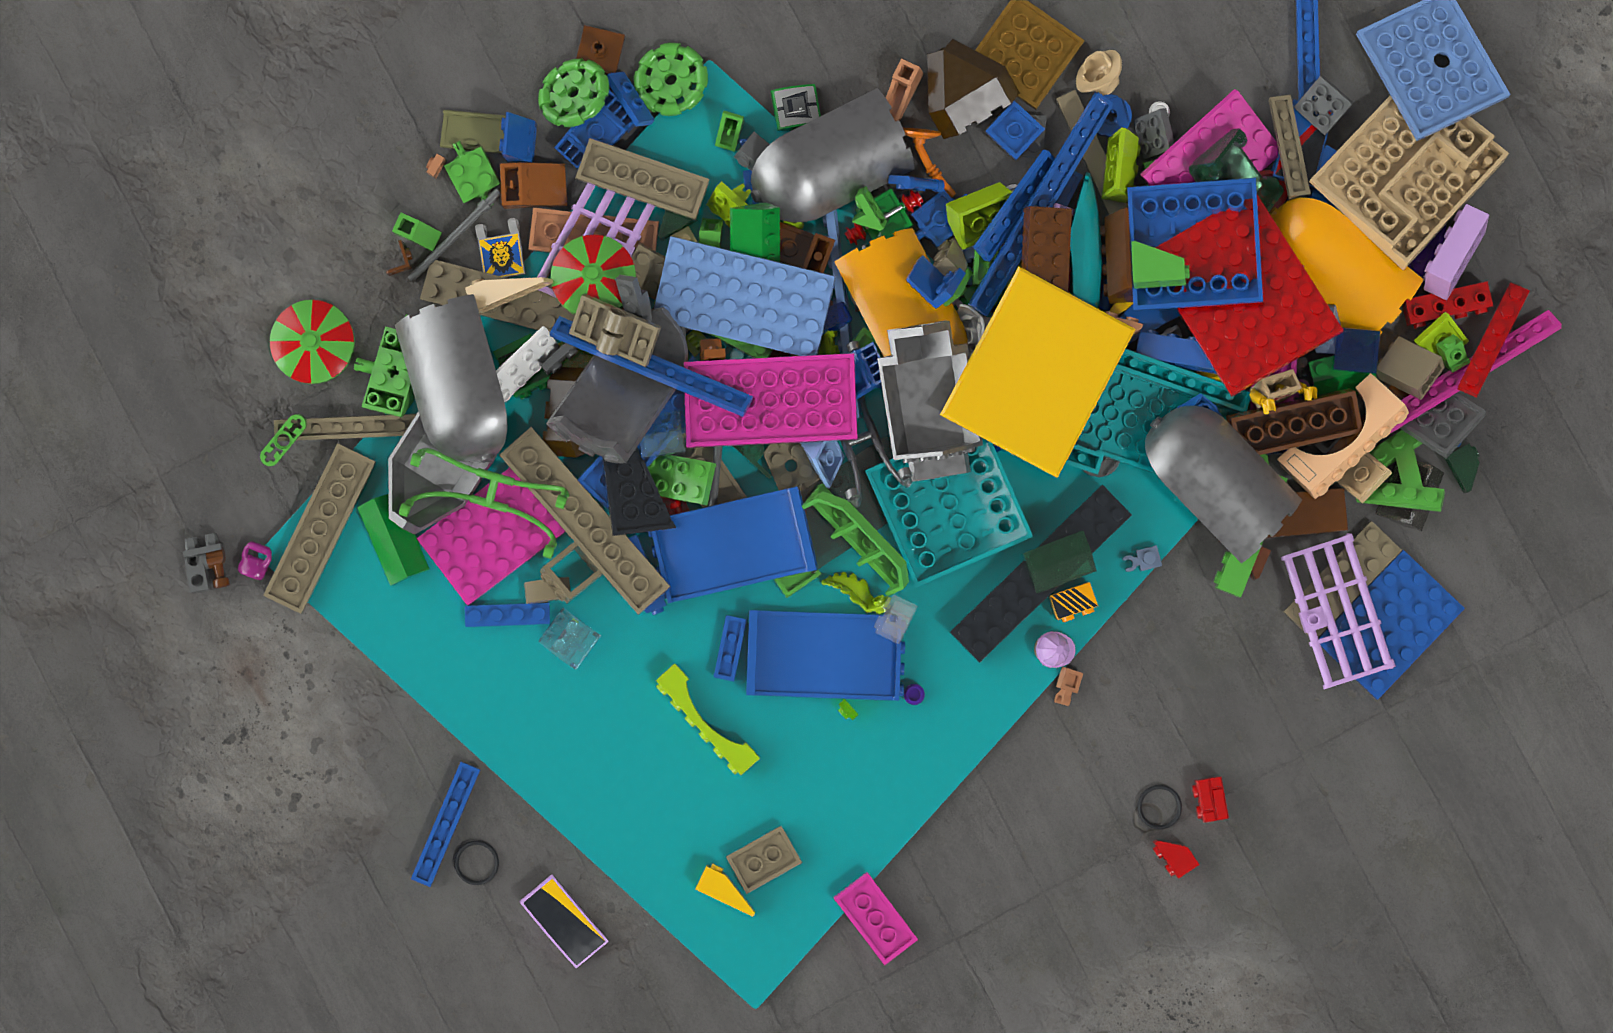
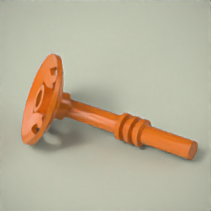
M903 128L905 134L913 138L915 149L926 169V174L929 173L928 176L932 177V179L943 180L944 190L952 198L956 192L943 178L942 172H938L939 168H935L936 165L932 164L923 146L925 139L938 137L941 135V132L919 128Z

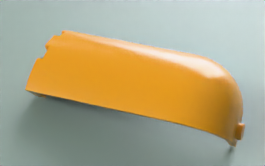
M1295 198L1287 201L1278 209L1274 207L1269 213L1301 264L1304 265L1306 272L1328 305H1336L1343 331L1364 348L1382 334L1380 329L1387 322L1392 324L1402 312L1399 309L1406 299H1412L1424 280L1408 266L1403 271L1355 226L1349 218L1325 202L1312 198Z
M913 228L896 231L893 233L894 236L888 239L885 236H881L870 241L871 246L861 251L856 248L835 261L845 284L884 357L891 355L887 330L944 320L950 321L953 345L967 344L968 346L965 327L953 304L951 303L948 306L942 304L935 309L906 280L917 260L922 255L930 262Z

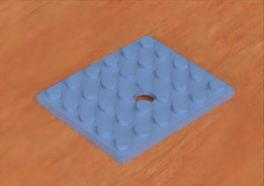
M1422 0L1356 33L1416 141L1510 96L1508 89L1456 0ZM1437 54L1447 56L1450 61L1449 65L1445 68L1438 67L1434 63V56Z

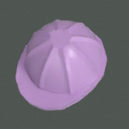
M1050 631L1044 633L1036 641L1034 647L1035 656L1042 665L1049 668L1065 666L1072 661L1075 655V645L1072 639L1060 632Z

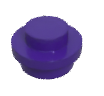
M911 684L905 688L904 699L907 703L918 705L924 700L925 692L920 685Z

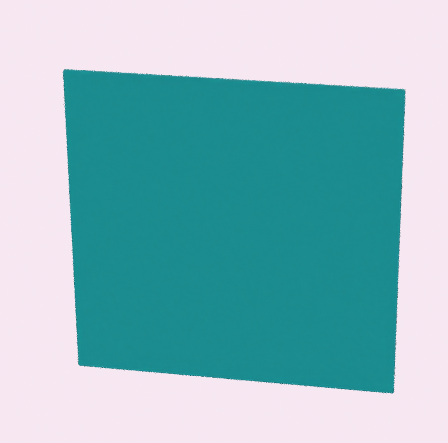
M711 60L706 61L704 64L708 70L707 88H704L702 93L704 96L700 102L691 110L682 111L680 115L663 116L659 113L654 118L655 120L652 125H648L626 149V151L710 180L696 220L656 206L653 209L648 220L659 222L656 252L665 257L671 235L689 226L699 243L702 218L722 219L720 216L712 213L706 205L716 186L721 181L731 190L744 184L743 171L749 169L740 165L734 157L741 148L739 141L735 152L715 146L723 111L744 116V125L739 139L749 138L755 132L767 143L771 144L779 137L790 132L777 131L775 117ZM692 84L690 90H695L697 85ZM683 96L676 99L678 104L685 101ZM595 186L584 209L595 213L607 190ZM615 193L604 216L617 217L627 196ZM751 193L745 201L748 205L752 204L753 198ZM635 200L626 218L639 219L647 203ZM855 200L837 209L842 256L856 248L861 251L862 245L870 244L869 242L872 241L867 232L865 241L860 238L857 240V245L854 242L850 244L844 234L847 232L846 227L849 229L854 228L852 220L857 214L855 209L858 208ZM823 216L815 220L803 222L804 227L801 230L814 235L815 233L823 236L828 235V229L823 224ZM723 220L721 248L730 250V227ZM533 251L524 261L526 274L512 276L509 279L537 278L550 253ZM927 255L930 262L934 264L935 261ZM827 263L824 273L833 275V270L829 268ZM846 285L852 338L854 340L863 327L868 331L870 330L861 312L855 311L850 291ZM835 289L832 291V302L833 298H836ZM649 297L650 306L652 309L655 306V300ZM837 310L835 311V314L832 318L827 319L828 321H832V324L835 325V320L838 319ZM989 312L986 317H992L993 313ZM480 315L495 370L500 365L493 351L530 333L534 335L538 331ZM837 331V336L834 337L835 345L838 346V340L841 339L840 331ZM701 332L707 339H716L708 333ZM555 339L560 347L565 343ZM578 348V352L573 358H567L561 364L563 365L562 367L585 368L594 355ZM689 351V359H690L693 355H692V354L690 353V351ZM538 388L531 392L532 395L523 400L520 397L516 399L512 395L508 401L504 402L507 413L506 439L488 471L502 474L510 468L500 457V454L530 427L543 439V431H547L546 423L548 422V419L544 418L546 401H550L551 389L540 391ZM874 388L864 395L866 406L884 446L883 450L888 460L893 458L883 390ZM415 399L405 414L418 413L419 410ZM863 411L862 418L857 419L858 434L868 431L863 419ZM402 436L365 437L354 447L353 451L375 461L376 464L308 603L752 1008L757 1009L844 913L833 897L866 872L874 880L1060 674L1062 667H1046L1035 656L1034 647L1036 641L1044 633L1050 631L1065 634L1072 639L1075 645V657L1154 569L1141 571L1140 566H1137L1133 571L1126 572L1125 569L1132 566V561H1123L1122 558L1125 556H1133L1135 558L1137 557V550L1157 545L1159 556L1162 560L1198 521V518L1184 504L1174 501V493L1161 481L1157 474L1120 462L1114 472L1099 478L1088 475L1082 469L1065 464L1058 478L993 444L1033 537L918 587L915 586L908 570L909 583L903 590L889 596L891 608L884 613L877 614L875 611L866 613L861 606L851 601L850 595L842 593L841 589L822 585L821 581L828 576L833 577L834 573H838L840 576L842 572H846L847 577L854 573L858 581L861 579L866 580L870 593L874 598L879 595L887 596L885 592L890 587L868 563L861 566L856 564L862 556L842 536L832 539L830 536L836 529L815 507L806 510L807 522L818 570L821 572V575L788 598L784 596L774 579L672 603H668L667 599H665L667 606L663 607V612L652 615L651 612L647 614L643 611L638 615L608 579L602 575L568 604L560 600L548 601L547 603H550L551 624L465 627V606L467 604L421 544L420 547L430 570L390 586L357 507L373 498L389 494L388 458ZM872 439L852 446L859 471L862 494L861 505L856 509L902 556L865 470L883 463ZM839 440L837 442L845 457L828 490L834 496L847 500L845 492L851 488H856L852 465L848 461ZM769 444L722 447L721 460L747 498L779 490L763 455L764 450ZM585 453L579 457L558 456V458L579 479L600 455L595 454L592 457ZM791 459L785 463L786 470L789 472L795 471L797 467L796 462ZM482 478L473 495L488 485L490 480ZM821 479L818 481V483H817V484L814 486V488L811 490L810 495L812 494V492L816 489V487H817L818 485H820V484L823 483V482L821 481ZM1101 485H1104L1132 516L1050 594L1053 595L1090 582L1098 604L1097 607H1094L1095 612L1084 616L1080 612L1074 614L1075 619L1062 622V619L1056 620L1049 597H1047L978 663L949 632ZM592 495V497L599 503V505H600V506L606 511V513L609 515V510H608L605 506H603V505ZM311 496L265 545L272 551V560L268 567L274 572ZM686 502L690 511L703 508L701 504ZM436 523L418 532L416 534V537L418 538L420 535H422ZM567 532L556 539L557 546L552 559L574 542ZM648 532L627 534L628 538L638 535L648 561L656 569L659 563L652 553L653 537H649ZM542 549L469 606L526 604L524 583L542 580L540 571L552 559L543 557L544 549ZM575 550L551 568L558 578L569 577L571 592L594 574ZM258 553L259 558L266 559L267 555ZM749 610L902 616V620H906V633H902L901 641H905V654H901V662L905 663L904 675H900V684H904V690L911 684L920 685L925 692L924 700L918 705H911L906 702L904 695L899 696V701L746 695ZM726 615L747 619L734 682L714 678ZM676 663L689 678L687 687L690 698L704 721L728 740L742 745L747 742L760 757L742 775L739 773L735 775L728 768L729 762L725 757L722 759L718 757L713 751L715 746L710 741L706 743L699 735L701 730L696 725L692 727L685 720L687 715L681 709L678 712L670 703L673 699L668 694L664 696L656 687L658 685L656 680L673 664ZM782 825L802 863L746 894L726 856ZM713 863L723 868L722 872L727 874L755 910L753 917L695 890L707 865L711 866Z

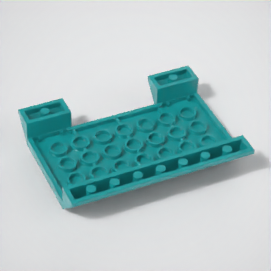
M1125 349L1065 464L1098 475L1103 457H1107L1156 474L1146 453L1145 440L1152 428L1150 424L1157 417L1162 418L1198 394H1203L1217 406L1222 417L1227 421L1226 415L1247 411L1250 402V392L1243 390L1231 397L1222 382ZM1174 494V501L1182 503L1181 500Z

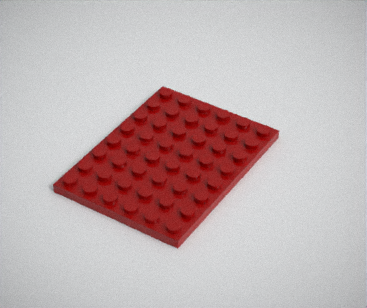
M1258 195L1257 206L1263 302L1176 308L1231 397L1343 332L1342 326ZM1253 199L1244 200V205L1248 210L1238 212L1228 208L1226 211L1212 214L1155 248L1184 258L1185 265H1189L1190 278H1186V284L1193 277H1201L1205 282H1210L1212 277L1222 275L1227 280V289H1232V278L1240 273L1245 274L1249 282H1251L1253 279H1257ZM1193 282L1195 287L1203 286L1201 282ZM1176 286L1173 292H1179L1182 286Z

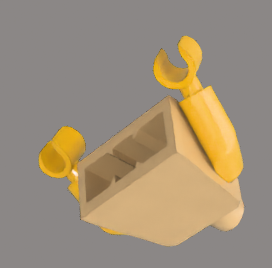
M1292 369L1258 381L1250 389V399L1258 409L1263 408L1264 414H1269L1271 410L1276 411L1275 404L1284 401L1296 392L1304 393V400L1317 399V388L1314 386L1307 387L1306 384L1298 381Z

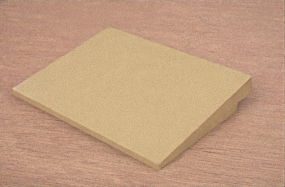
M1390 95L1309 182L1404 271L1458 210L1497 170L1509 153L1493 141L1495 136L1470 116L1416 141Z

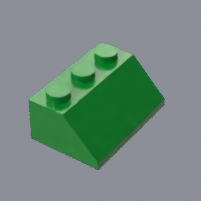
M764 202L730 208V250L780 262V207Z
M1370 347L1305 364L1310 386L1317 388V395L1348 388L1355 390L1357 395L1358 392L1355 388L1370 373L1376 377Z

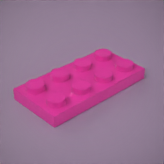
M868 872L833 897L884 965L918 940Z

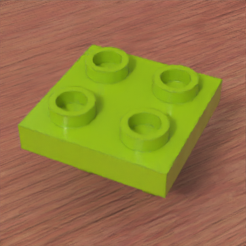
M721 181L716 186L706 205L712 213L720 216L726 225L730 227V208L748 205L745 201L751 190L748 189L744 192V184L731 190Z

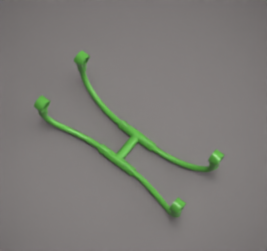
M422 448L413 453L410 462L412 466L419 467L425 453H429L459 468L475 473L476 476L489 479L490 484L486 498L473 494L467 495L446 491L417 494L401 504L400 516L408 517L414 502L422 498L454 497L469 500L470 503L505 513L516 514L540 527L551 539L548 545L546 544L543 557L552 559L557 546L556 537L553 532L536 518L509 507L508 504L494 501L499 482L511 486L516 485L533 489L560 491L561 494L557 497L555 507L564 509L569 497L568 490L565 487L518 481L515 478L482 468L476 469L431 448Z

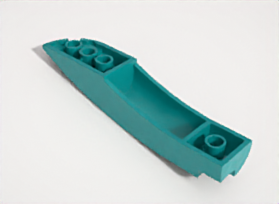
M1086 172L1071 223L1070 294L1098 309L1102 277L1101 231L1091 174Z

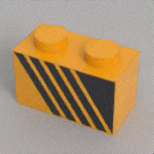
M1090 582L1048 596L1056 620L1062 619V622L1075 619L1074 614L1082 612L1083 616L1095 612L1094 607L1098 606Z

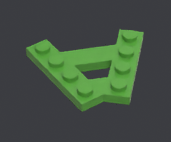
M1401 430L1369 452L1386 467L1396 461L1402 484L1383 482L1364 503L1441 512L1445 496L1444 489L1423 487L1414 449L1423 443Z

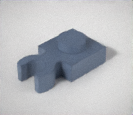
M1157 545L1137 550V557L1135 558L1133 556L1122 558L1123 561H1132V566L1126 568V572L1133 571L1137 566H1140L1141 571L1162 566Z

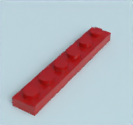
M1510 282L1457 390L1473 397H1478L1530 290Z

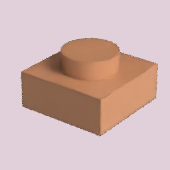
M436 154L435 158L431 157L426 166L428 169L427 173L437 179L446 163L445 158Z

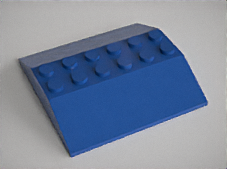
M1256 178L1127 187L1134 311L1263 302ZM1253 199L1257 279L1249 282L1245 274H1236L1231 281L1232 289H1227V280L1222 275L1212 277L1210 282H1205L1201 277H1193L1188 284L1182 285L1179 292H1173L1176 286L1134 289L1131 241H1137L1155 248L1212 214L1226 211L1228 208L1238 212L1248 210L1244 205V200ZM1193 282H1201L1203 286L1195 287Z

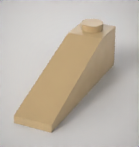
M544 277L497 280L477 279L472 281V285L465 287L467 295L474 294L479 313H484L553 284V279Z

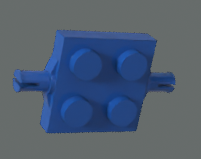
M945 190L939 192L926 202L922 208L917 209L911 214L919 228L915 233L918 236V240L925 236L936 249L945 240L950 239L954 235L947 220L946 203L955 199L951 198Z

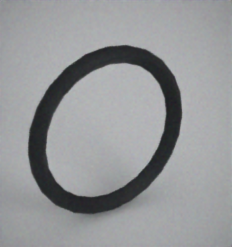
M1151 786L1141 794L1138 800L1139 817L1147 826L1153 829L1169 828L1181 816V799L1177 792L1168 786ZM1156 789L1169 791L1174 795L1178 804L1175 818L1164 825L1150 823L1142 812V802L1145 796Z
M483 841L467 842L458 850L455 856L456 873L464 882L471 885H482L491 881L499 868L497 852L490 844ZM472 845L484 846L494 856V870L489 877L481 881H473L466 878L459 868L460 855L466 848Z

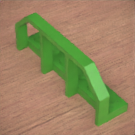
M823 483L818 485L801 507L806 509L813 505L836 529L830 537L835 539L842 536L862 556L856 564L861 566L868 563L890 586L885 592L887 596L903 590L909 583L907 563L903 557L848 500L834 496Z

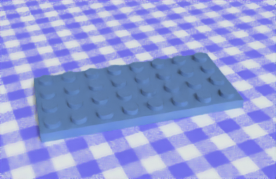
M670 236L654 309L664 307L681 327L798 356L818 355L836 276Z

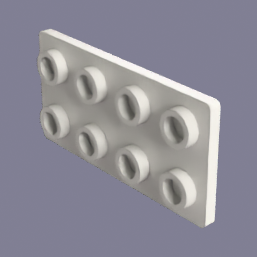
M542 326L496 370L504 402L508 401L520 387L524 386L526 381L541 369V365L560 348L555 339L550 337V332L545 326Z

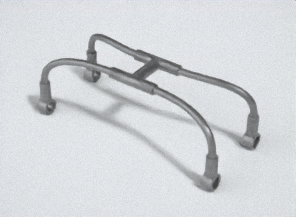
M852 341L846 346L849 354L861 349L858 341ZM865 396L860 397V403L864 414L863 419L868 431L858 434V440H840L847 459L852 465L856 488L847 490L845 495L848 502H851L856 508L861 505L862 494L859 471L855 461L856 457L852 449L853 445L872 439L876 451L879 452L883 462L898 482L906 488L912 484L910 468L904 467L897 472L888 460L872 416L868 413Z

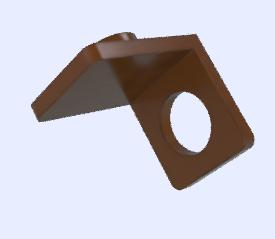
M398 240L405 265L387 270L386 273L389 276L412 269L410 260L413 259L409 247L405 248L402 240Z

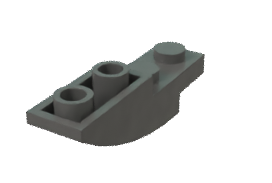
M620 274L615 280L624 311L652 322L647 290L640 289L637 277Z

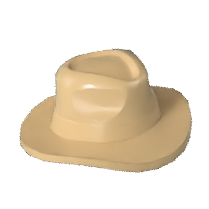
M1115 50L1096 51L1089 55L1077 73L1076 85L1079 92L1096 91L1102 95L1112 93L1119 84V75L1122 69L1120 54Z

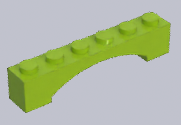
M676 663L673 664L656 680L658 682L656 687L664 696L668 694L673 699L670 703L678 712L681 709L687 715L685 720L692 727L696 725L701 730L699 735L706 743L710 741L715 746L713 751L720 759L723 757L729 762L728 768L735 775L737 773L742 775L760 757L747 742L742 745L728 740L704 721L690 698L687 687L689 678Z

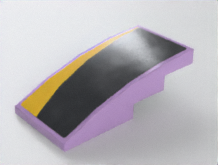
M552 874L519 901L575 968H578L609 942L607 937L594 924L593 920L579 906L578 902Z

